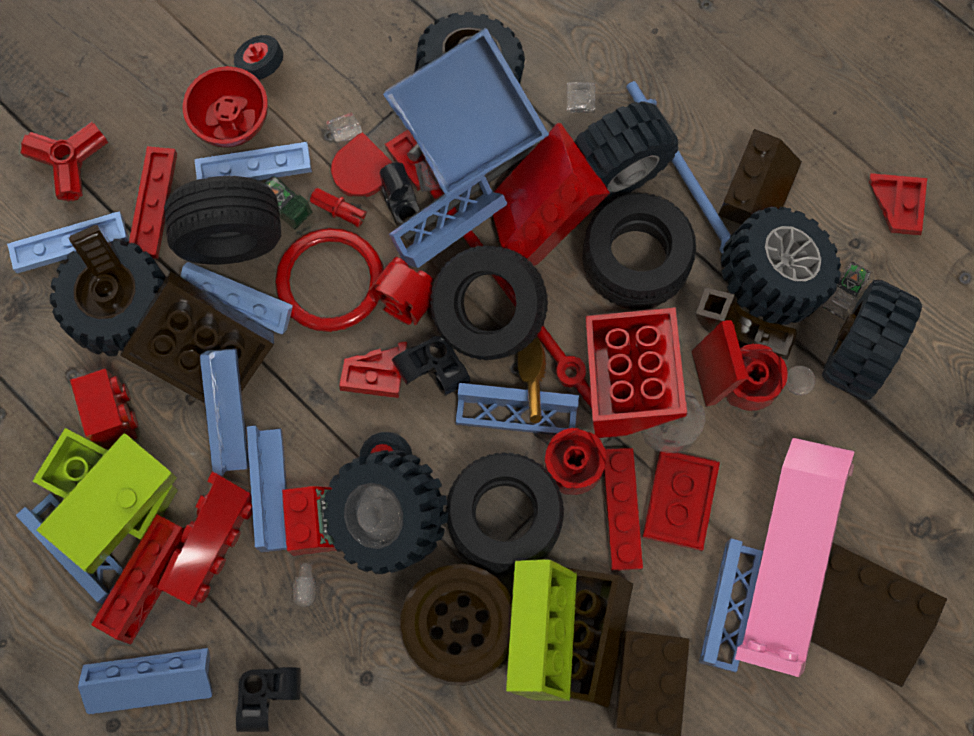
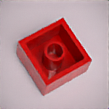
M105 368L70 380L85 437L104 449L112 447L124 433L132 440L137 438L135 429L139 427L134 411H129L127 401L131 400L130 393L126 384H121L118 376H113Z

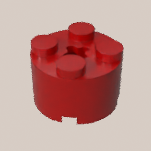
M394 257L371 286L368 293L376 304L379 300L385 304L383 310L387 314L407 325L413 322L415 326L431 306L430 301H432L431 294L433 292L431 283L433 278L422 270L414 271L409 268V265L404 260Z
M763 344L745 345L740 350L748 378L728 394L726 398L732 406L743 410L757 411L771 405L782 392L787 382L788 372L785 361L781 356L779 357L773 352L772 348ZM753 374L754 379H759L758 382L753 381V378L749 377V375Z
M568 428L557 433L548 444L544 457V467L552 475V478L555 479L556 484L560 488L559 491L565 495L583 494L593 489L600 481L606 465V450L601 440L595 434L580 430L579 428ZM570 457H573L574 460H581L578 467L574 464H569Z

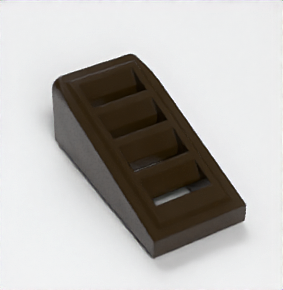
M98 225L91 226L68 237L83 262L95 277L121 266V261L115 247Z

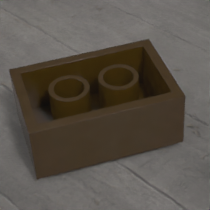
M629 630L624 632L614 729L666 736H681L690 638Z

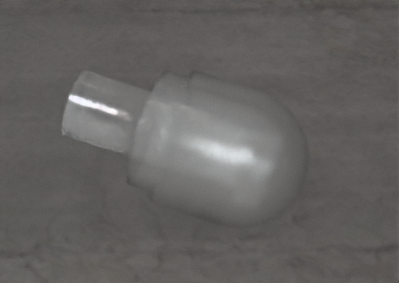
M300 563L299 577H294V582L292 583L293 602L297 606L304 608L311 606L317 597L316 578H312V564Z

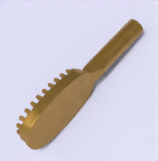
M537 337L526 348L518 352L519 374L521 379L528 384L529 418L532 423H539L542 420L539 381L542 382L541 378H545V366L547 365L545 363L546 356L543 345Z

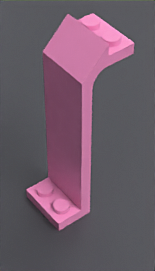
M797 438L792 439L782 466L743 644L737 648L736 660L800 677L804 673L848 476H852L854 468L852 461L855 451Z

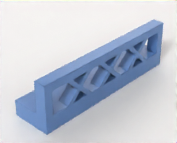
M485 175L449 197H446V195L442 196L389 233V236L402 260L410 266L419 268L507 205L503 194L492 192ZM479 183L483 195L476 200L469 199L472 186ZM454 199L461 200L458 212L453 216L447 215L449 202ZM432 214L438 215L436 228L432 231L424 230L427 218ZM409 230L415 231L413 244L405 248L400 237Z
M237 348L206 351L200 355L212 471L223 476L226 471L248 469L249 467Z
M459 383L456 425L556 435L568 428L556 427L550 418L557 412L570 413L569 428H575L579 395L540 391L542 420L535 425L526 424L520 417L521 414L529 409L528 390ZM464 402L478 404L483 413L475 419L463 418ZM483 404L492 406L487 409ZM498 406H504L513 415L505 422L497 421L491 412ZM514 408H521L518 412L514 410ZM543 411H551V412L546 415ZM485 416H487L490 420H482V419H483ZM515 419H517L519 423H511V422L514 421ZM546 422L549 426H541V425Z
M247 426L255 548L261 553L287 550L282 490L287 489L283 431L281 429L259 431L256 426Z
M50 493L33 510L24 507L16 515L20 521L96 602L104 604L113 587L108 590L102 583L103 570H115L121 575L124 568L109 555L105 560L110 565L103 566V562L97 568L96 577L94 574L83 571L36 531L44 522L40 515L51 504L57 508L61 503L53 494Z
M730 538L724 547L699 663L736 673L739 665V660L735 659L738 646L743 644L763 551L742 546L743 541ZM740 553L754 556L752 568L744 574H741L737 567ZM750 574L749 582L747 583L744 577ZM740 580L746 590V596L744 600L735 604L731 598L733 584ZM744 604L741 614L737 607ZM733 610L740 624L738 630L728 635L724 625L727 613ZM737 634L736 642L734 644L731 637ZM725 641L728 642L733 651L731 664L717 660L720 644Z

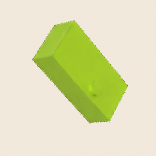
M65 428L32 482L65 499L108 450ZM171 485L129 534L142 540L155 516L158 514L163 517L178 490Z
M124 433L36 531L83 571L93 574L176 481L177 477Z
M552 560L515 561L506 691L537 701H570L577 574Z

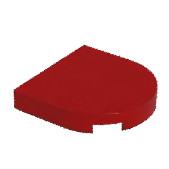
M360 132L337 152L332 161L331 173L335 185L345 195L351 197H370L381 190L380 170L393 162L363 132Z

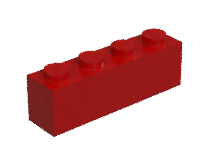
M213 471L207 481L212 484L209 493L205 496L201 495L195 506L198 508L197 518L195 521L187 524L183 531L181 542L184 546L182 550L176 549L157 586L158 589L194 607H197L199 602L203 603L211 590V586H209L214 574L218 575L222 571L226 562L224 556L228 548H233L240 537V526L244 519L248 520L253 514L251 493Z

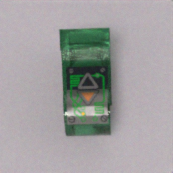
M271 176L264 183L277 196L280 218L294 230L313 213L309 202L301 195L298 196L277 177Z

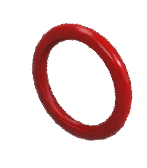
M334 228L316 230L299 238L283 254L277 267L275 279L277 296L279 300L293 305L290 317L302 326L316 331L332 332L345 330L369 316L377 304L367 292L360 305L345 315L325 318L308 313L300 307L291 292L290 275L295 261L304 251L319 243L340 242L349 245L363 256L369 267V289L384 270L383 264L377 251L367 240L358 234Z

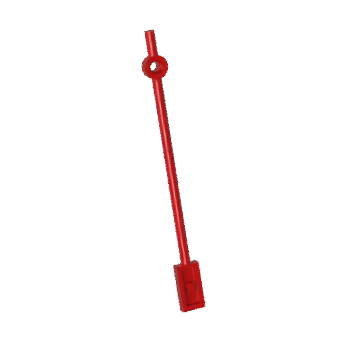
M406 130L387 142L385 148L395 162L403 163L414 188L419 191L426 187L436 200L444 192L435 181L436 177L424 154L415 162L408 158L407 153L417 142L410 131ZM454 207L447 212V215L453 216L458 210ZM473 230L463 236L471 248L484 246ZM492 275L516 307V296L512 286L502 277ZM543 325L537 337L558 364L556 369L558 381L565 387H575L592 409L591 388L584 380L586 375L584 362L578 357L566 356ZM572 369L576 372V376L568 377L565 372Z

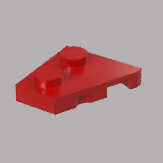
M870 173L869 183L891 233L921 235L927 178Z
M400 342L398 347L385 351L377 349L370 351L364 356L357 355L344 359L339 384L340 391L399 398L402 377L392 362V358L407 350V342Z

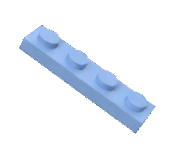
M307 142L194 159L197 180L217 176H240L255 180H265L272 177L278 178L312 172Z
M119 211L8 243L13 270L18 274L69 259L67 256L72 251L77 254V251L68 237L94 225L100 227L111 243H113L114 239H122L127 242L129 238L123 215Z
M190 262L183 265L181 278L265 328L280 334L287 330L293 305Z

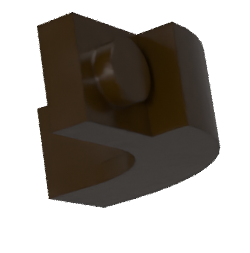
M705 287L696 311L698 322L709 333L722 321L732 320L740 348L749 344H763L772 348V351L779 357L781 356L782 359L788 360L797 330L776 323L765 322L748 314L737 305L734 294Z

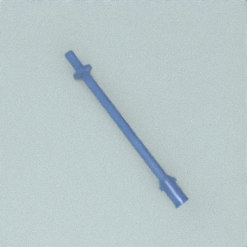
M635 81L626 86L634 102L640 103L645 101L657 105L655 99L647 100ZM677 151L672 163L721 241L719 250L723 254V248L730 239L731 234L680 152Z

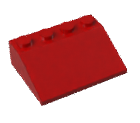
M557 123L550 130L549 136L542 139L494 191L495 193L503 194L507 202L506 206L493 214L501 246L521 254L528 261H531L533 266L538 265L610 194L605 184L596 175L561 123Z
M676 307L586 316L592 418L595 435L598 438L627 436L686 417L687 408Z

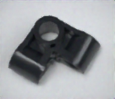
M400 162L386 165L379 173L382 193L387 207L392 213L396 227L404 222L402 221L404 217L413 216L420 211L403 163Z
M441 336L432 337L392 358V362L406 385L428 373L430 377L432 376L444 396L456 391L459 388V383H470V377L467 369L459 360L453 348H451V345H448ZM430 347L439 349L441 358L433 357L430 353Z
M301 668L252 669L243 673L238 683L237 732H269L268 713L270 700H300ZM259 676L263 682L262 688L258 693L251 694L247 689V682L251 677Z

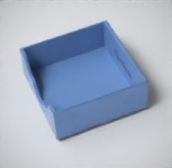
M484 28L383 93L391 108L400 117L405 127L418 143L446 197H449L549 136L545 126L487 28Z

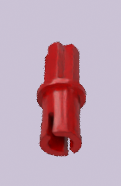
M316 188L310 197L311 204L331 213L333 218L339 217L355 225L357 228L362 225L361 219L364 220L367 211L345 202L344 197L339 199L320 188Z

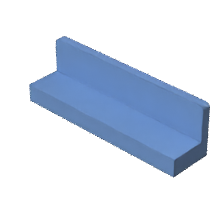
M204 648L83 665L78 689L86 713L96 714L211 698L213 691L208 676L210 664L209 650Z

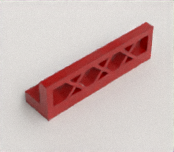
M158 514L155 516L93 620L92 626L116 640L132 644L162 593V590L158 589L157 586L176 549L182 550L184 546L181 542L184 528Z

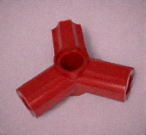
M91 122L67 140H54L30 132L24 136L21 142V154L24 157L53 166L56 197L58 200L69 202L78 200V198L83 196L80 171L83 161L105 146L108 141L96 125ZM70 154L67 159L61 160L65 155Z

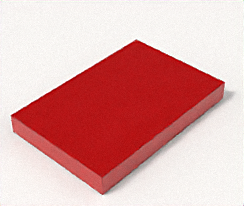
M732 320L722 321L692 350L706 406L716 405L748 378Z
M660 449L642 538L702 552L720 462Z

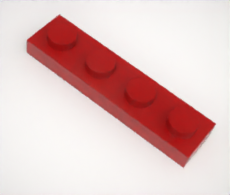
M147 146L129 243L140 246L143 252L147 251L152 258L158 259L165 225L164 206L171 192L177 152L171 148Z
M633 448L605 449L604 481L611 571L642 570L643 561Z

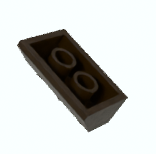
M754 129L718 215L742 225L758 210H764L768 207H777V209L784 207L802 161L780 138Z

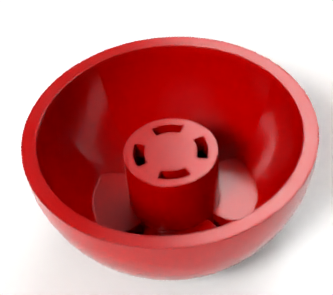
M231 66L213 68L199 75L190 84L183 99V115L190 130L202 141L222 148L240 146L253 139L262 129L268 112V99L262 83L250 72Z

